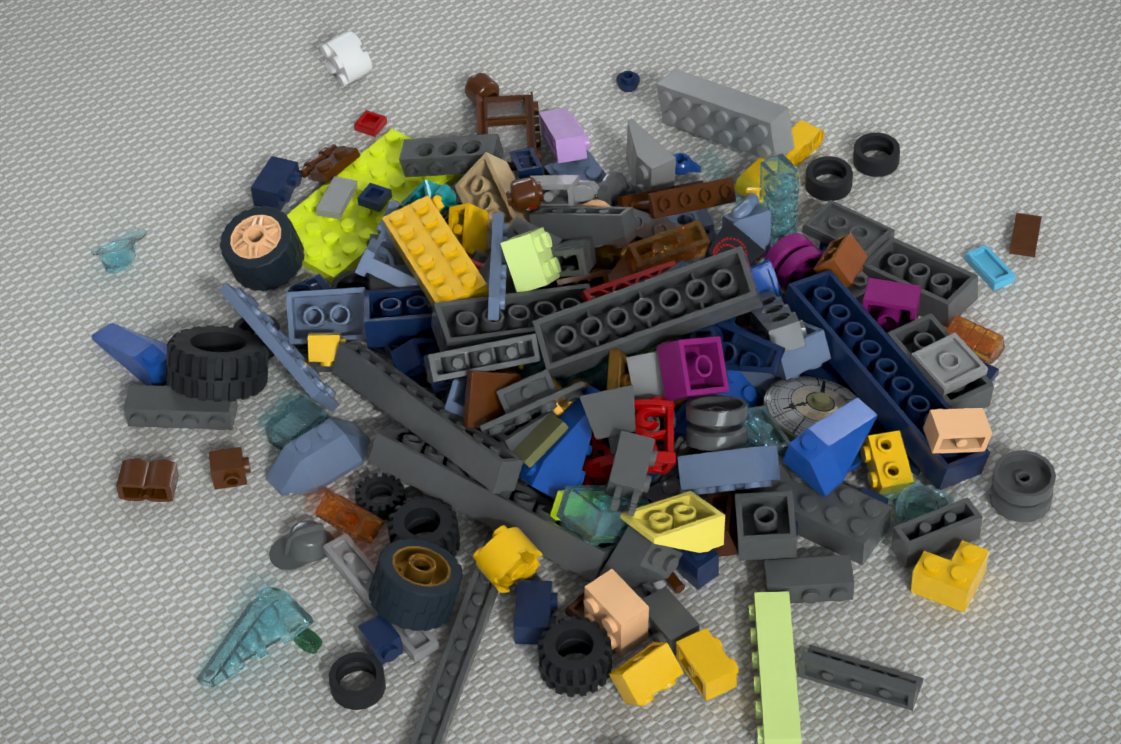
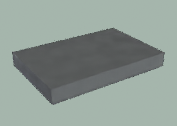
M832 200L825 204L802 227V233L827 245L831 241L851 232L867 254L866 261L891 237H894L895 233L894 229Z

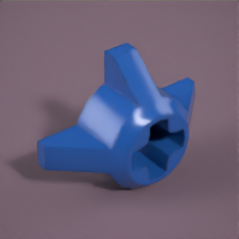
M684 153L673 155L676 158V175L701 172V166Z

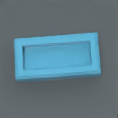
M986 244L965 253L964 260L993 291L1015 282L1016 275Z

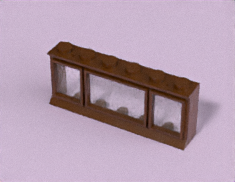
M530 92L531 95L484 98L476 94L477 135H499L504 150L502 160L508 163L515 180L517 178L509 151L533 147L542 164L541 149H536L541 147L540 133H535V131H540L539 117H534L539 115L538 101H533V92Z

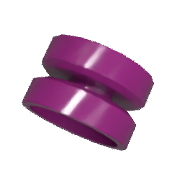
M793 233L777 241L766 254L764 261L768 259L771 261L782 293L785 295L788 284L817 274L814 267L823 253L804 234Z

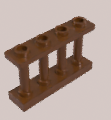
M732 177L703 182V180L617 197L618 207H633L636 210L651 214L653 219L736 202Z

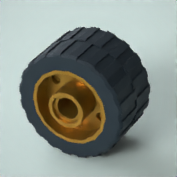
M401 539L394 543H389L380 552L370 584L368 597L371 601V606L387 622L400 628L412 631L437 629L442 624H445L452 614L463 581L462 567L449 551L425 540Z

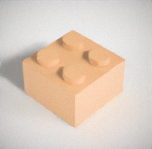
M613 569L585 586L584 617L589 618L590 623L596 621L600 624V628H605L607 636L611 639V649L620 658L648 639L649 606Z

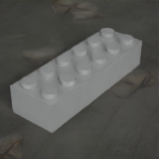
M677 69L672 70L656 84L663 122L665 124L777 163L794 148L789 108Z

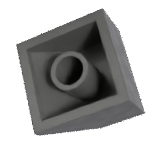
M629 525L601 574L603 575L613 569L630 588L636 589L645 582L652 584L669 578L671 573L677 568L683 553L673 547L652 543Z

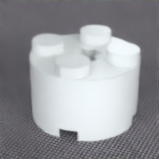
M350 30L320 46L322 54L327 59V62H325L326 69L331 75L336 74L339 83L343 87L372 70V63L367 51L363 52L361 50V41Z

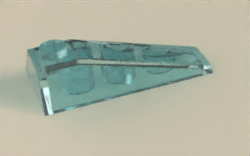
M274 587L262 589L257 593V598L247 605L196 678L198 683L211 688L215 687L243 670L245 661L257 657L261 659L269 654L267 651L268 647L280 640L284 644L289 642L315 621L285 590Z

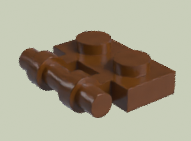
M332 144L328 148L324 147L320 150L316 158L305 162L304 167L299 171L303 178L310 175L313 181L328 183L361 155L357 148L337 147L335 144Z

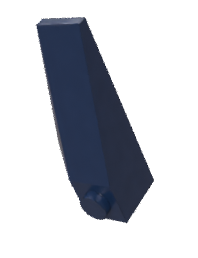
M727 320L713 324L720 328L723 335L722 350L726 370L776 374L786 348ZM690 333L678 337L677 340L690 339Z

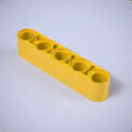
M804 120L799 121L792 127L794 148L777 163L763 158L757 159L738 177L734 185L735 193L746 198V190L751 186L762 188L759 192L760 197L764 198L820 146L824 138V130Z

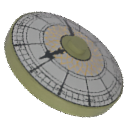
M799 376L798 378H790L788 380L781 379L768 388L762 404V414L769 428L781 439L791 443L807 428L858 396L838 383L819 377Z

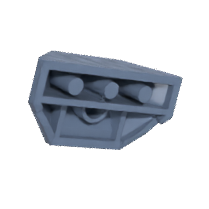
M329 418L286 444L268 472L266 480L281 496H286L290 493L301 494L320 491L363 464L370 444V438L355 423Z

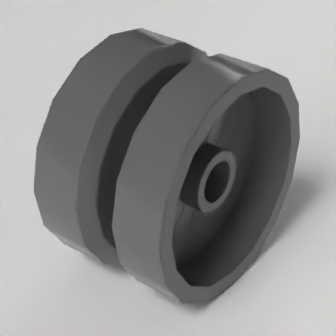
M724 395L701 396L687 401L686 420L691 422L686 427L687 445L707 451L733 450L745 446L748 443V428L743 422L748 419L747 401L738 397Z
M1019 450L1002 455L995 463L992 476L990 499L994 509L1008 520L1016 522H1033L1042 518L1050 510L1056 480L1054 466L1047 458L1032 451Z

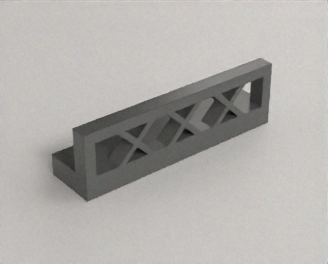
M813 645L809 646L808 651H803L799 659V677L911 711L914 709L923 685L924 678Z

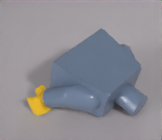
M750 186L746 190V198L732 209L731 213L725 214L722 217V226L728 219L766 250L762 258H765L770 250L771 210L758 204V202H763V197L759 196L762 188ZM721 229L711 232L712 243Z

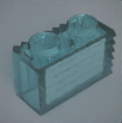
M299 395V398L289 402L284 411H281L276 417H272L266 424L265 431L269 444H272L274 447L276 446L277 449L282 451L286 444L326 421L325 409L306 397Z

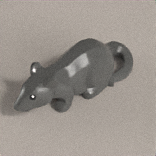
M610 171L598 183V193L595 194L592 200L605 201L612 207L613 200L618 204L617 197L634 194L635 189L631 183L626 181L622 173Z

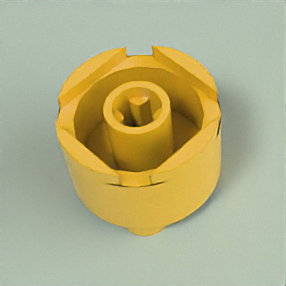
M503 525L494 531L492 539L485 546L480 547L474 553L473 558L476 561L477 568L500 593H507L511 591L509 586L515 583L517 585L518 580H528L536 572L540 565L537 559L538 556L542 557V553L520 528H507Z

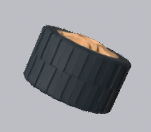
M269 206L253 207L241 212V214L235 216L226 225L221 235V253L235 279L243 287L250 288L253 291L274 290L288 283L290 279L296 276L298 270L301 269L305 256L303 244L291 220L279 209L270 208Z

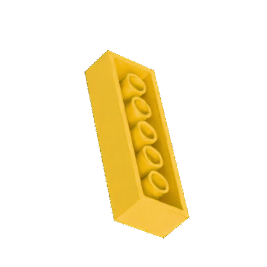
M428 195L382 217L391 242L432 306L434 303L489 296V288L486 281Z

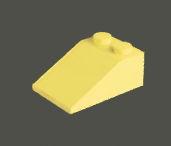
M692 491L636 508L634 516L627 515V511L621 513L620 516L623 521L654 544L698 553L708 552L713 548L724 545L725 514Z

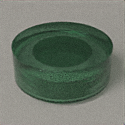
M299 627L293 635L296 645L307 653L315 654L323 645L321 638L307 627Z

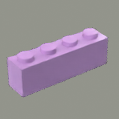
M568 108L539 112L542 136L558 163L587 159L586 150H590L588 135H585L584 129L580 128L579 121H576L575 115H571Z

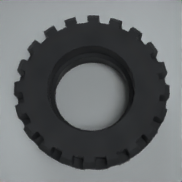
M206 325V327L197 326L192 329H184L180 333H175L167 343L166 380L172 390H175L180 395L184 394L191 399L197 398L200 401L211 400L214 402H232L237 399L245 400L250 396L258 395L267 385L269 348L254 332L245 331L238 327Z

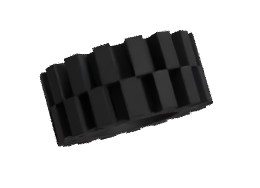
M373 473L372 479L369 476L364 477L365 483L360 481L358 488H355L358 513L362 515L363 520L367 521L369 519L371 524H375V521L378 520L379 525H383L384 520L389 522L390 514L395 513L394 508L398 505H404L403 501H406L405 490L399 478L396 480L394 475L391 474L388 478L386 473H382L381 477H378L377 473ZM378 495L390 496L389 499L383 502L371 501L372 498Z

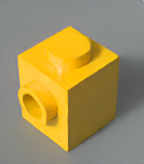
M342 332L309 333L308 362H320V366H333L339 343H347L346 339H342Z

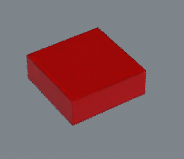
M366 110L354 124L355 131L376 137L387 124V117Z

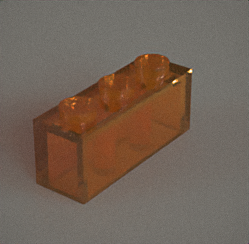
M698 219L628 244L624 260L631 275L673 260L679 265L704 256L710 240Z

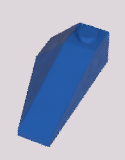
M114 323L107 325L91 336L94 342L144 385L164 386L167 384L166 343Z
M589 385L587 390L583 392V395L601 391ZM580 398L560 417V420L564 421L569 427L568 430L531 468L523 464L519 477L529 485L553 498H556L558 490L580 489L586 474L585 471H582L586 455L591 456L593 446L589 445L593 430Z
M857 397L807 428L789 443L783 462L825 498L844 481L878 415Z

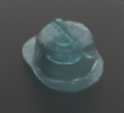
M140 229L127 233L107 245L92 250L91 254L99 256L106 272L109 274L125 270L135 260V243L141 240L147 234V231Z
M910 484L899 493L897 498L892 500V503L895 505L898 519L901 523L952 504L954 500L948 493L940 489L922 484Z

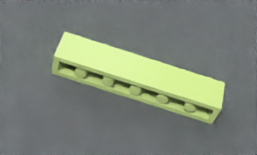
M789 591L754 592V604H749V622H755V628H750L751 645H756L757 651L752 652V669H758V676H753L754 694H760V700L755 701L756 719L762 720V726H757V744H801Z

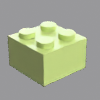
M543 227L514 236L500 243L517 292L530 291L548 285L560 277V263L556 257H553L550 248L552 247V240L549 233L545 232Z

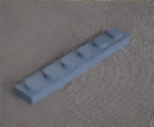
M493 213L488 320H499V310H505L507 262L500 244L508 240V223H503L504 213Z

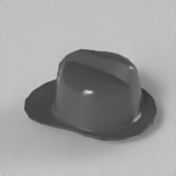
M311 520L300 521L291 528L288 535L278 539L272 545L269 552L270 561L281 570H293L326 558L323 545L334 540V537L325 530L322 523Z

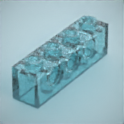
M783 153L761 162L760 187L762 188L760 197H763V202L760 205L771 210L770 248L781 238L797 233L799 170Z

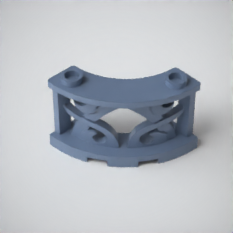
M391 199L383 217L406 205ZM381 219L376 230L380 235L377 240L371 239L355 273L365 277L366 273H369L398 288L419 286L407 265H394L393 256L384 248H395V246L391 242L384 222Z

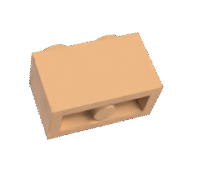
M983 408L930 410L923 427L932 454L982 452L986 450L992 436V431Z

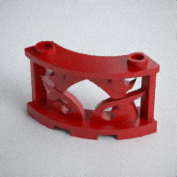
M659 396L650 399L634 400L635 433L655 440L664 439V451H660L657 443L654 442L653 450H657L658 453L654 467L649 466L647 473L667 474L676 463V453H674L675 402L665 400L664 397ZM648 418H664V430L648 432L659 426L656 420L648 422ZM593 432L589 444L593 446L591 456L586 455L582 471H585L586 474L581 486L596 488L602 482L609 480L615 455L611 454L610 448L607 445L601 443L603 439L596 440ZM598 451H604V456H602Z

